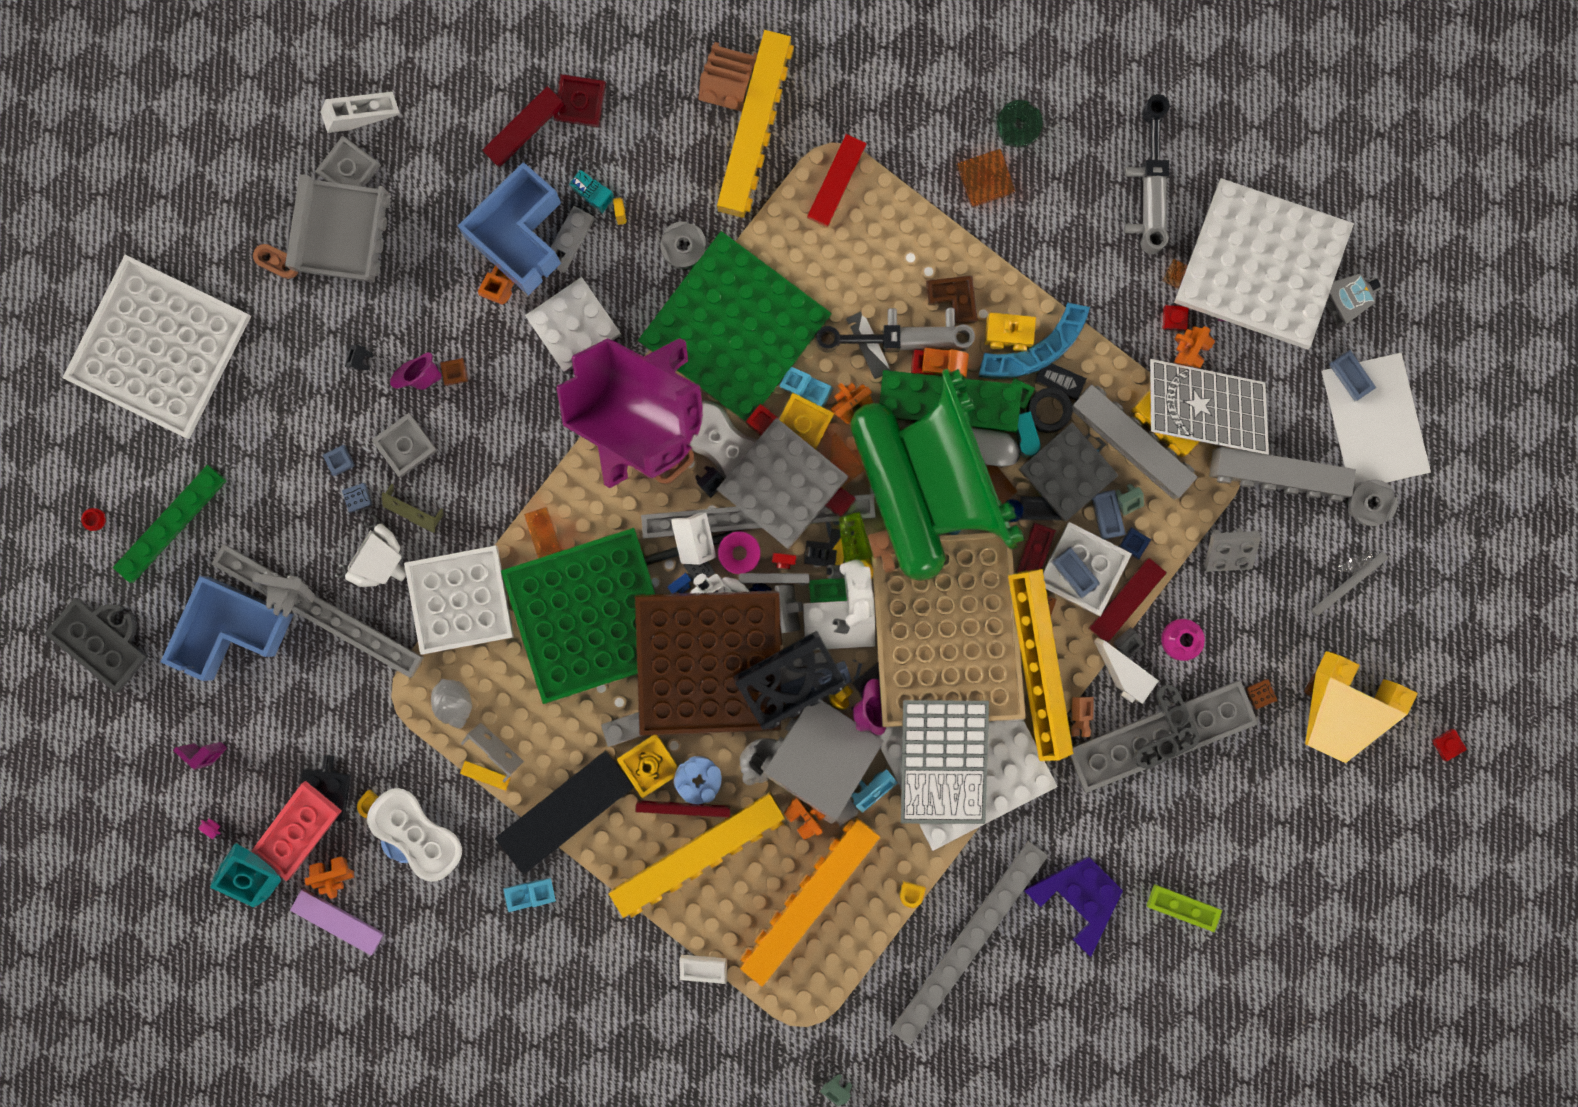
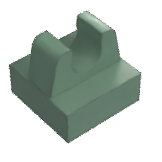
M1132 484L1127 485L1128 492L1122 494L1119 489L1116 490L1119 509L1123 516L1144 506L1143 492L1139 487L1135 488Z
M840 1074L834 1076L828 1083H825L820 1091L837 1106L847 1103L851 1097L849 1093L852 1087L850 1082L846 1083L843 1088L840 1087L839 1080L842 1077Z

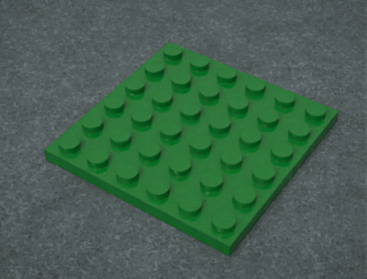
M720 231L637 341L651 352L679 338L686 341L688 362L679 367L677 371L691 382L699 385L700 389L746 422L760 404L764 405L785 374L799 359L832 313L724 232Z
M635 528L501 570L543 704L638 674L635 595H653L656 592Z

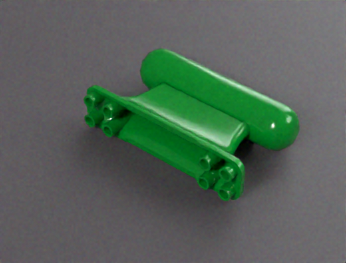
M947 368L942 371L943 390L936 405L920 420L900 430L891 408L881 403L863 405L856 410L851 419V432L898 563L903 573L912 580H928L938 575L942 570L946 559L939 535L957 530H984L999 536L1011 550L1017 548L1016 543L1025 540L1021 528L1017 524L1010 527L1008 522L1016 518L1012 505L1009 502L1002 504L996 494L967 412L975 408L973 399L967 391L960 393L959 390L967 387L966 380L959 369L951 372Z

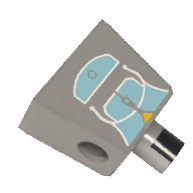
M1357 274L1333 282L1326 306L1338 328L1352 321L1376 302L1373 293L1381 289L1378 279L1372 278L1365 281L1363 275Z

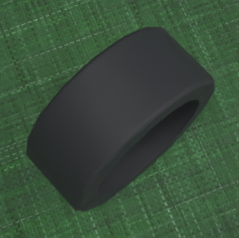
M1051 387L1044 388L1035 393L1028 402L1026 412L1031 411L1036 430L1044 433H1053L1067 425L1071 419L1073 408L1072 402L1066 393ZM1052 397L1060 401L1063 414L1059 421L1053 424H1046L1039 420L1036 415V406L1041 399Z

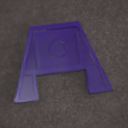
M1088 856L1024 889L1040 907L1058 891L1089 922L1073 940L1090 957L1123 892Z

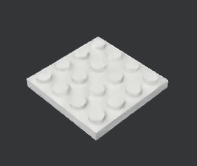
M498 546L404 563L420 655L514 637L505 584L501 573L502 567Z

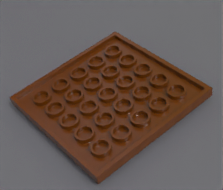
M779 591L635 595L640 735L781 730V723L773 729L767 728L762 730L734 680L735 675L780 651ZM773 674L766 676V680H771L767 686L774 682L775 676ZM781 679L775 690L781 691ZM749 685L747 689L754 701H756L761 692L752 685ZM768 696L762 700L760 705L761 711L766 714H770L777 709V706L774 704L767 708V701L770 698Z

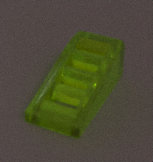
M860 511L839 517L845 563L872 557ZM854 520V525L848 526V522ZM855 530L856 534L851 536L850 531Z

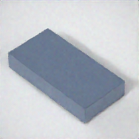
M1351 350L1329 363L1354 401H1358L1376 388Z
M1115 490L1098 493L1092 498V503L1101 538L1105 540L1126 535Z
M1071 547L1051 562L1080 598L1086 596L1100 584Z

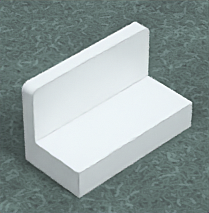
M698 513L688 518H674L671 520L682 564L700 565L716 558L707 513Z

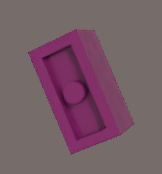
M218 742L204 745L200 749L193 743L176 747L173 751L195 770L213 765L227 747L223 743Z

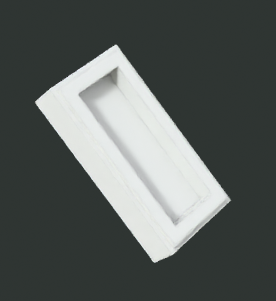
M694 955L680 956V980L726 984L727 958Z

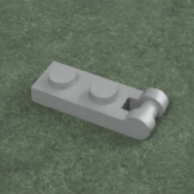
M573 206L550 247L556 254L559 251L565 254L562 259L559 258L561 264L557 267V270L563 273L569 267L595 220L594 216Z

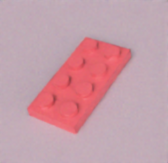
M305 781L299 786L251 852L264 860L279 876L288 881L342 810Z

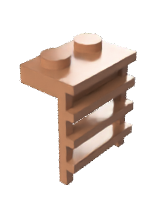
M715 42L712 45L711 53L700 77L698 100L742 112L747 86L758 54L749 55L719 47V43Z

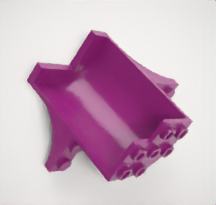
M607 338L572 356L575 377L559 384L556 388L563 426L598 446L604 485L608 488H612L628 479V465L653 479L679 463L692 448L689 444L694 435L698 436L703 408L700 386L676 373L679 367L688 362L686 341L679 338L643 357Z

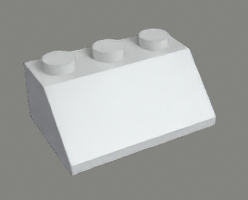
M874 600L873 617H868L854 627H850L847 634L834 632L838 625H833L834 619L846 620V617L849 616L847 601L803 604L805 637L818 631L827 649L875 647Z

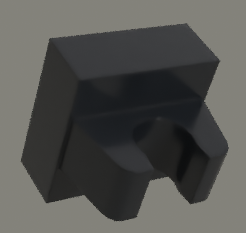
M357 344L351 345L344 367L353 370H369L370 366L363 363V358H373L374 355L366 350V347Z
M705 466L704 469L707 472L702 477L696 475L695 479L700 488L711 498L718 492L716 489L725 479L714 467Z
M806 541L804 564L827 567L830 543Z

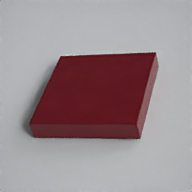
M560 74L557 96L565 105L554 114V121L599 128L606 81Z

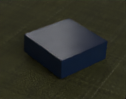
M1130 527L1118 547L1131 553V556L1140 559L1151 539Z

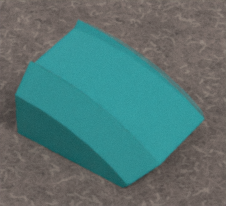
M234 844L218 867L210 888L251 907H256L270 897L281 882V878L271 866L256 854L238 844Z

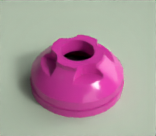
M745 532L728 534L721 541L718 548V557L721 565L734 574L750 572L756 567L760 559L761 551L757 540ZM738 546L744 547L747 551L746 557L743 560H736L733 557L734 548Z
M1177 619L1170 622L1164 628L1161 642L1164 651L1171 658L1179 661H1188L1200 654L1204 647L1205 638L1202 629L1195 622L1188 619ZM1184 633L1190 634L1193 638V642L1189 647H1184L1180 643V637Z

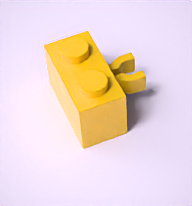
M990 312L986 319L984 344L990 345L992 349H1004V346L1013 347L1014 351H1027L1028 348L1034 345L1036 317Z

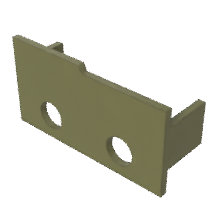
M391 484L388 490L382 493V505L384 508L432 533L435 532V527L443 517L442 508L434 518L392 497L394 484Z

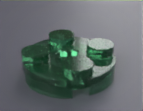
M1014 100L1004 106L996 120V130L1004 145L1023 148L1037 140L1043 127V118L1037 107L1034 108L1029 104L1030 102L1025 100ZM1016 119H1020L1021 122H1025V125L1022 126V129H1018L1014 126V123H1016Z

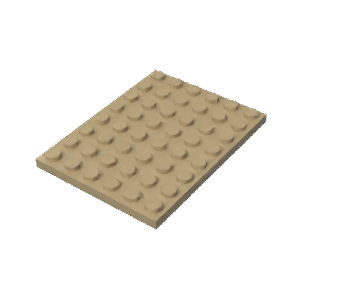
M993 533L939 536L945 551L946 560L938 575L923 581L912 580L907 577L900 568L896 554H891L895 565L894 571L885 573L881 558L874 559L871 552L874 570L873 590L883 727L903 726V700L989 701V721L1024 720L1025 706L1020 645L1008 575L1014 574L1012 550L1006 546L1004 541Z

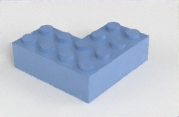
M524 162L458 225L464 238L528 296L543 282L541 278L543 275L547 278L561 264L556 252L532 232L561 204L556 190Z
M199 576L160 662L179 671L185 670L184 673L201 681L214 680L231 642L264 657L275 656L294 614L290 612L288 617H284L283 610H281L280 614L276 616L273 613L274 605L272 609H268L266 601L212 577Z

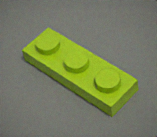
M1156 884L1153 886L1146 905L1148 908L1214 933L1222 910Z

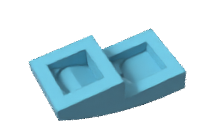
M793 367L788 370L779 385L780 388L787 392L795 393L823 408L833 391L832 386L814 379L809 374Z
M551 878L503 888L508 912L556 901Z

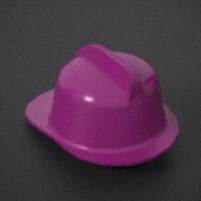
M427 352L397 368L390 379L392 388L398 389L409 385L418 390H424L439 381L442 375L432 361V353Z
M871 679L865 686L863 699L857 702L853 708V716L858 731H871L875 735H882L887 727L882 725L880 681L878 679Z

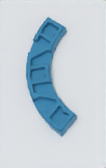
M1067 303L1064 314L1053 332L1047 338L1028 348L1027 351L1015 354L984 353L979 377L989 379L1016 378L1039 371L1060 358L1076 341L1087 320L1090 307Z

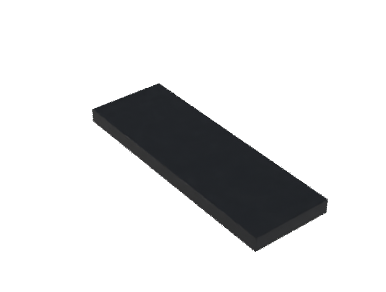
M605 750L495 837V839L524 875L632 790L634 786L608 751Z

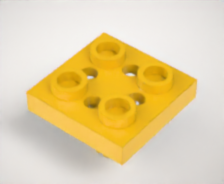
M652 735L617 758V761L641 798H644L673 779L678 768L677 763L658 735ZM655 772L659 773L658 778H656L658 776L657 774L653 775Z

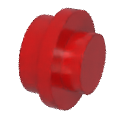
M90 508L82 514L81 522L87 530L98 531L104 527L106 516L102 510Z

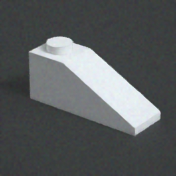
M393 92L326 99L321 109V115L327 133L352 130L399 115V109Z
M1096 638L1094 641L1115 686L1122 691L1121 696L1131 703L1135 700L1143 704L1158 683V680L1109 643Z

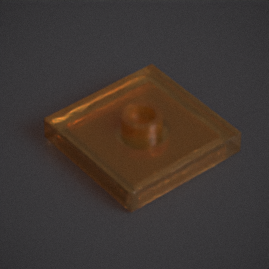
M1001 148L959 162L956 165L971 208L1015 193Z

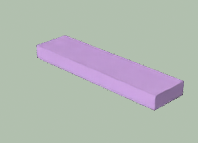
M306 889L300 891L290 909L293 913L369 955L374 954L385 934Z

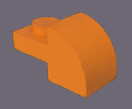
M494 266L491 273L487 272L478 289V294L483 298L503 305L512 295L511 289L514 282Z
M925 348L922 372L942 375V371L947 368L951 372L959 369L966 379L969 354L953 349L948 351Z

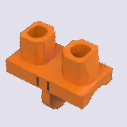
M1206 326L1203 328L1193 327L1192 330L1187 329L1184 335L1176 334L1174 339L1179 343L1176 348L1179 353L1174 363L1200 369L1204 362V358L1198 355L1200 349L1208 351L1215 343V340L1209 335L1211 329Z
M840 383L837 385L840 392L834 396L838 403L832 406L830 410L835 416L849 424L855 414L851 409L858 404L861 408L865 404L874 403L870 396L872 391L864 384L856 389L853 383L847 387Z
M795 796L791 799V804L784 810V815L790 822L800 815L804 818L806 822L797 828L798 833L804 840L812 837L814 834L820 835L823 832L822 828L813 815L815 814L819 821L825 815L808 805L810 808L808 810L801 800Z
M344 857L332 859V871L329 872L325 871V864L323 863L309 865V877L305 878V885H311L313 889L319 888L320 895L327 893L330 899L336 898L337 890L344 888L341 881L355 878L354 871L348 868L346 858Z

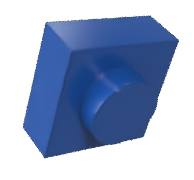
M684 573L667 588L672 594L677 592L683 594L691 588L689 583L692 582V579L687 573Z

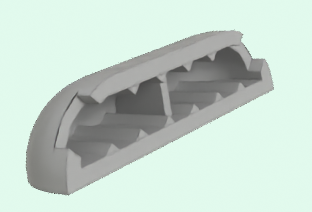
M972 428L986 465L1010 466L1018 462L1020 457L1019 445L1011 438V435L1000 431Z

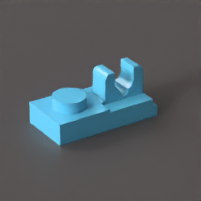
M887 769L879 772L873 777L868 786L863 781L859 782L862 790L860 793L853 792L851 795L854 800L853 803L863 813L898 782Z

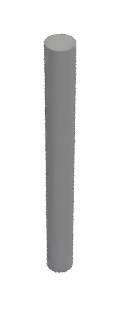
M1384 552L1378 554L1311 609V612L1318 617L1384 563L1388 556Z

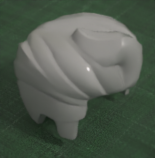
M442 679L433 688L431 693V706L435 717L445 724L455 728H462L467 722L466 719H468L472 709L471 697L464 684L455 680Z
M761 738L755 740L741 753L739 759L740 767L743 773V782L746 785L763 783L769 780L766 776L763 779L760 777L764 771L760 767L768 756L772 758L776 751L773 749L777 742L775 739Z

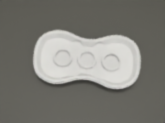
M705 400L702 401L703 417L698 436L694 435L689 445L692 447L691 450L710 459L722 477L726 479L756 443L757 439L738 431L730 421L726 411L719 404Z
M400 788L387 790L370 807L367 823L371 832L380 840L397 847L405 855L413 872L421 879L430 882L439 881L449 875L459 863L462 856V847L457 836L448 829L431 822L423 813L417 799L410 792Z

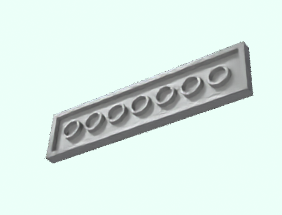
M1240 680L1184 702L1200 739L1197 746L1182 754L1258 724ZM1175 710L1172 713L1171 718L1173 722L1180 723L1183 720L1182 711ZM1157 712L1072 746L1073 754L1070 755V759L1085 793L1145 770V768L1135 763L1134 753L1138 748L1172 732L1163 712ZM1185 732L1183 739L1176 740V736L1173 739L1177 744L1183 741L1191 743L1190 738L1193 737V734ZM1165 741L1161 744L1160 749L1163 754H1169L1173 746L1171 742ZM1156 751L1151 754L1143 752V757L1140 761L1149 763V757L1156 755L1157 759H1159L1160 756Z

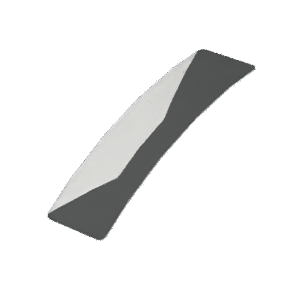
M861 312L846 319L848 324L855 323L850 326L853 334H874L867 319ZM878 343L859 344L874 379L883 376V370L891 371Z

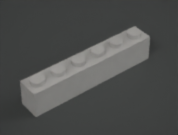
M1090 385L1073 403V412L1173 500L1180 498L1197 478L1193 473L1194 469L1185 462L1182 464L1176 458L1177 455L1172 449L1164 448L1159 444V439L1156 435L1141 428L1142 424L1136 418L1127 416L1123 412L1124 408L1116 401L1111 402L1106 397L1107 394L1102 388Z
M1219 447L1212 452L1209 477L1217 478L1219 483L1229 484L1231 481H1237L1243 487H1254L1255 484L1261 485L1263 490L1276 491V488L1284 489L1286 494L1304 492L1306 497L1321 498L1322 495L1328 496L1330 501L1342 502L1343 498L1352 497L1356 469Z

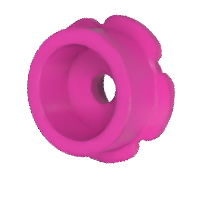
M209 818L207 821L201 820L202 824L198 829L205 835L214 839L217 834H221L218 830L221 826Z

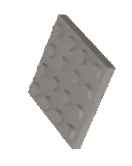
M776 418L716 490L789 550L849 477Z

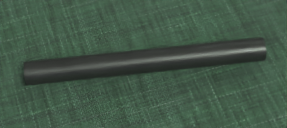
M732 531L712 536L713 545L720 544ZM677 547L645 556L644 558L646 564L650 565L677 557L679 553Z

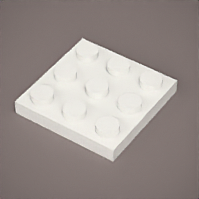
M582 277L525 315L564 373L573 368V355L607 338L614 340L621 335Z
M1068 522L1043 570L1046 590L1097 616H1101L1132 554ZM1069 547L1073 549L1100 582L1097 587L1083 598L1078 596L1051 563Z

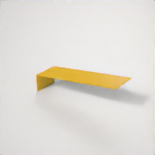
M464 761L460 772L464 776L505 790V792L511 779L509 778L503 782L506 777L505 775Z

